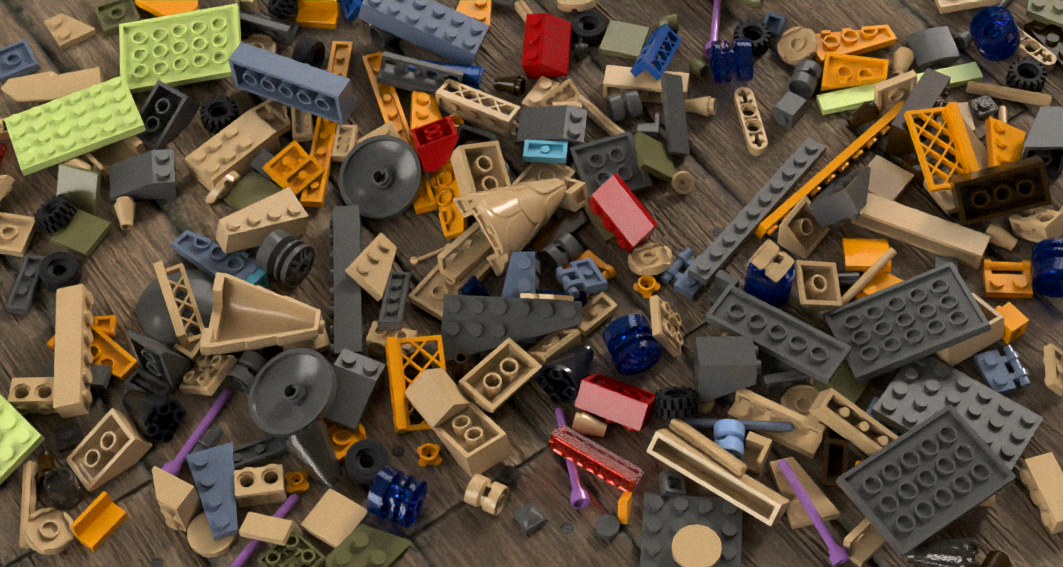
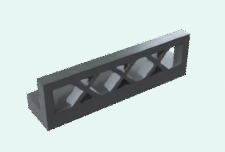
M239 8L241 32L251 35H268L273 41L291 45L301 29L300 24Z
M383 51L377 83L412 92H424L435 97L436 91L448 79L447 76L458 77L457 82L462 83L464 71ZM386 61H394L397 65L387 64ZM407 66H415L417 70H411ZM427 71H435L437 75H431ZM449 87L446 91L456 92L458 90Z

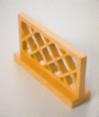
M957 102L948 103L946 107L911 110L904 113L929 192L951 190L949 178L953 171L962 175L980 170ZM941 114L942 125L931 119L932 115ZM912 117H919L925 123L920 127L914 123ZM927 123L938 130L935 136L924 129ZM940 132L948 136L950 141L948 144L937 138ZM921 134L931 140L928 147L920 142L919 136ZM933 143L945 149L942 155L930 149ZM947 151L955 156V164L944 158ZM927 154L938 160L935 166L927 162L925 157ZM940 162L951 169L948 175L937 168ZM932 175H938L944 179V182L934 185Z
M442 335L398 339L396 337H387L384 344L395 434L432 429L428 423L424 424L425 420L421 424L410 425L409 415L414 411L415 407L404 395V392L432 362L439 368H443L446 372ZM427 342H437L438 351L433 356L422 349ZM410 344L417 350L408 358L401 352V345ZM418 352L429 359L423 369L412 361ZM408 364L419 371V374L413 381L404 375V369Z

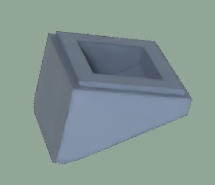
M767 11L763 22L764 26L767 25L769 27L768 30L770 29L771 34L780 37L788 19L785 16Z

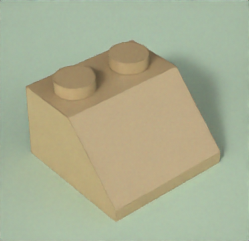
M154 466L152 474L156 498L161 508L160 511L166 519L165 523L174 530L179 528L187 532L191 521L203 511L195 487Z

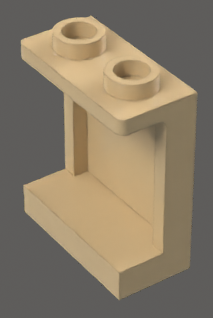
M136 135L82 154L78 158L90 164L93 171L101 172V179L107 183L110 181L109 165L145 153L146 150L143 142Z

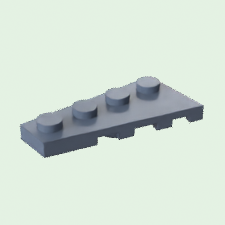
M188 230L171 243L174 251L214 279L216 272H220L246 281L249 275L254 274L258 270L255 263L256 259L250 257V254L243 251L225 254L220 245L213 243L211 239Z
M512 252L501 297L520 298V293L536 294L535 252ZM536 338L520 341L516 344H535Z
M233 442L186 455V461L213 540L216 541L238 534Z

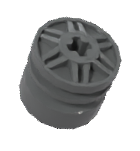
M277 229L271 232L260 245L255 263L258 269L261 268L267 275L292 288L299 285L311 271L315 261V250L286 231Z

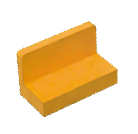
M337 0L297 1L299 11L296 24H300V27L336 29L340 15Z
M103 491L70 525V528L78 541L95 552L128 518V515L112 502L107 492Z

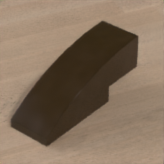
M825 424L821 486L840 488L836 480L847 472L850 441Z

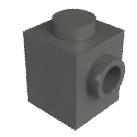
M788 91L781 100L778 99L774 104V121L792 129L804 116L807 100Z

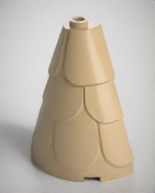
M557 178L527 181L513 186L464 193L453 198V201L463 218L474 214L495 251L486 258L498 277L508 270L512 252H522L530 244L540 228L547 224L565 199L567 186L562 180Z
M216 272L212 289L213 310L209 328H204L200 351L202 355L227 354L243 350H256L274 345L281 347L319 338L320 334H324L325 320H321L320 310L289 296H281L227 273Z

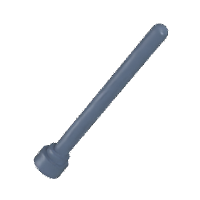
M691 415V417L684 416L681 420L692 428H714V424L723 419L693 418V415ZM737 420L744 424L745 430L791 432L794 429V424L791 422Z

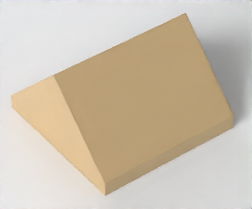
M803 196L779 225L777 241L778 245L804 259L808 258L830 230L829 226L820 227L809 207L811 202L807 196Z
M794 261L800 305L808 314L842 306L836 263Z
M570 328L549 333L525 352L543 367L551 360L581 345V335L578 329Z
M443 368L425 369L404 392V395L432 430L471 404Z

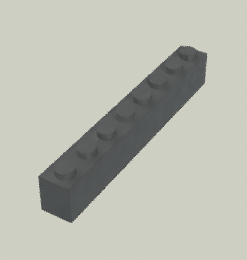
M359 205L333 207V216H329L330 229H333V233L329 234L330 246L333 247V251H330V263L334 265V269H330V281L334 282V287H330V299L334 301V306H330V317L334 319V324L330 325L331 338H334V343L330 344L331 357H335L336 360L344 348L365 356L363 288L345 272L351 263L363 252L362 216Z

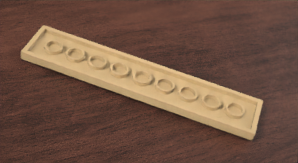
M532 162L511 186L520 182L553 178L564 182L566 177L575 179L577 171L561 163ZM491 251L487 256L491 255L495 251ZM485 257L455 284L439 272L437 264L408 295V299L414 305L442 321L444 294L469 296L493 268Z

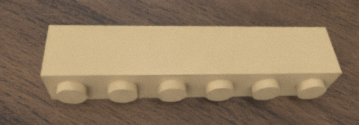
M868 193L866 206L860 211L861 215L851 221L852 224L937 255L958 258L959 263L976 269L980 267L991 236L921 212L918 209L910 208L873 193Z
M83 284L60 288L56 292L53 409L63 419L88 414L90 404L92 403L89 384L93 380L90 363L93 362L91 343H93L91 324H93L94 320L91 305L94 304V298L92 293Z
M668 428L655 432L646 451L769 526L780 522L790 503L789 499L746 474L740 477L736 476Z

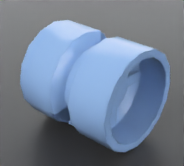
M734 419L717 421L714 424L713 442L742 461L744 455V424Z

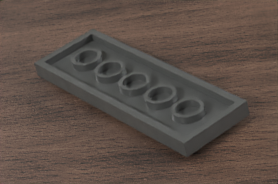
M731 284L727 286L705 315L706 322L733 336H752L754 346L757 345L759 350L827 386L852 349L851 346Z

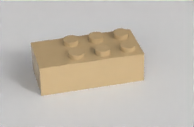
M248 110L185 157L189 174L209 191L231 171H236L242 178L252 170L250 163L263 148L270 154L281 148L278 133L252 111Z

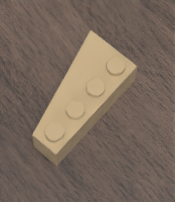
M290 187L220 219L216 240L224 253L228 254L260 246L264 239L277 229H282L294 237L305 235L309 216Z

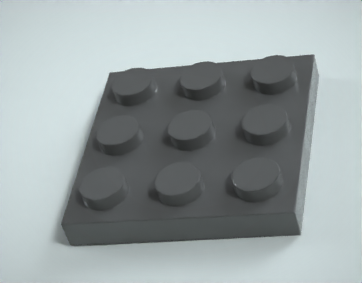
M631 131L569 148V153L579 179L586 183L589 200L591 195L615 173L619 175L633 194L652 189L648 173L641 171L637 165V152Z

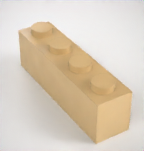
M606 65L603 80V97L606 98V96L617 93L622 96L623 92L636 89L641 101L663 103L661 78L657 81L646 69L635 77L630 72L632 67ZM665 71L664 73L682 76L685 103L689 88V73Z
M833 388L821 391L808 411L869 457L898 438L897 435Z

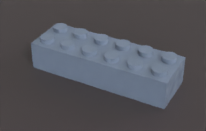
M363 0L358 19L451 61L464 65L473 64L489 29V25L434 0Z
M242 42L228 59L236 88L342 125L345 124L356 108L351 79L345 76H339L327 70H322L307 63H301L289 57H283L271 51Z

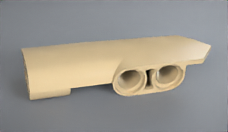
M100 67L63 74L43 72L8 79L1 87V90L16 102L52 101L103 83L104 80Z

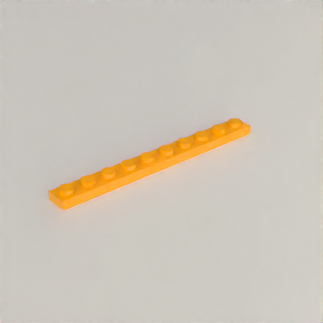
M333 41L327 68L328 72L348 78L354 50L353 42ZM317 116L310 154L325 168V171L302 189L300 199L302 207H323L330 173L332 147L336 127L339 123Z
M382 51L362 56L363 64L384 124L392 121L396 125L400 139L407 142L418 154L414 140L409 139L410 129L395 87L377 83ZM424 168L422 188L413 203L416 215L437 209V204Z
M900 101L761 222L755 234L760 239L766 234L771 236L778 229V224L787 217L803 196L814 198L822 190L821 186L824 183L829 185L835 179V174L838 171L842 173L850 165L849 161L851 159L856 161L863 154L865 147L871 148L878 140L876 137L879 135L883 137L890 130V125L904 105V102Z

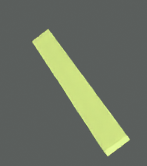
M976 61L935 70L951 77L949 86L952 88L967 85L968 81L982 82L983 75ZM924 72L916 74L917 83L924 74ZM878 83L819 94L816 96V101L822 115L855 109L863 102H874V85Z

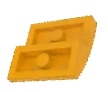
M295 140L262 167L281 188L286 189L290 187L294 195H297L325 171V168L312 154L308 155Z
M842 238V255L845 271L866 272L889 249L888 240ZM891 260L879 272H891Z

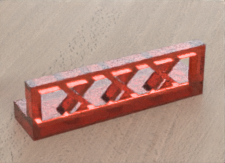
M564 424L559 429L555 427L550 435L547 448L623 491L633 492L646 472Z

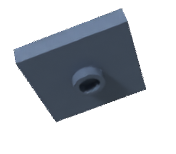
M26 39L0 49V80L3 85L8 79L26 76L41 69Z

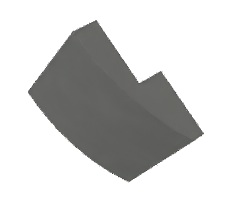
M948 26L929 28L906 36L920 70L939 62L943 67L962 59Z

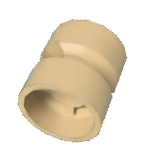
M768 239L754 253L750 262L759 270L765 269V275L773 282H777L790 269L794 259L785 251L780 253L779 246Z
M477 473L472 477L467 486L464 502L477 508L482 506L484 511L497 516L507 501L509 487L496 481L491 483V479Z

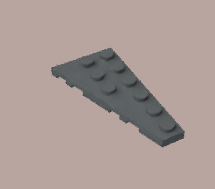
M444 294L441 335L445 363L454 360V356L458 352H465L469 356L496 349L508 337L515 343L545 334L580 326L582 301Z

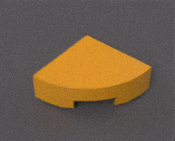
M115 315L93 317L94 325L110 338H115L117 325Z
M624 491L618 501L619 524L628 523L632 505V492Z

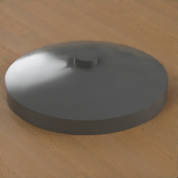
M378 135L367 138L358 143L347 154L342 163L339 173L341 196L348 206L359 205L361 216L366 219L378 221L394 218L405 212L417 199L423 184V166L416 151L404 140L390 135Z
M185 269L204 327L209 328L214 305L212 289L215 279L204 271ZM181 271L168 275L169 280L178 283L182 276ZM157 278L146 287L140 296L137 305V317L147 337L155 339L161 344L166 343L171 348H174L176 343L179 345L180 343ZM179 289L175 298L184 301L188 292ZM185 307L181 316L190 319L194 310ZM191 326L187 334L189 332L194 335L201 334L200 329Z
M308 348L290 349L273 357L258 372L250 389L248 404L253 421L264 432L278 438L295 437L311 430L328 413L336 395L337 380L332 365L320 353Z

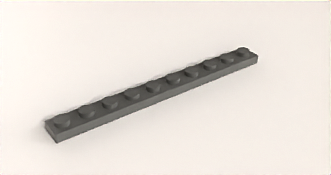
M808 137L690 266L687 275L707 285L756 231L760 223L773 212L824 155L827 146Z

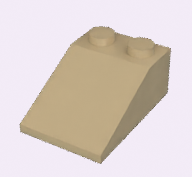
M469 400L471 404L433 430L459 466L472 478L475 474L483 473L512 455L507 434Z
M111 408L65 460L86 490L92 492L136 464L153 445L143 436L129 414Z

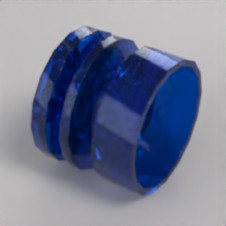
M1000 6L986 7L977 12L972 18L970 33L983 58L995 62L1002 61L1013 56L1019 49L1021 43L1020 33L1014 17L1006 8Z
M748 37L733 39L732 48L729 47L727 40H722L721 47L718 40L711 42L710 68L715 84H722L723 75L725 82L730 83L732 73H734L737 82L752 81L754 72L753 54Z
M1063 238L1045 239L1032 248V287L1040 295L1060 298L1063 297Z
M750 258L743 291L777 309L784 306L790 298L796 273L795 264H792L780 280L773 282L765 275V269L759 270L750 262Z
M629 314L611 322L602 334L605 346L611 354L616 370L620 374L635 375L644 372L654 366L662 356V350L657 340L652 336L651 326L643 315Z
M388 465L384 466L377 474L370 488L366 505L367 512L383 519L389 517L390 522L399 523L400 526L409 528L415 522L423 507L427 494V481L421 478L416 479L411 474L405 477L403 471Z

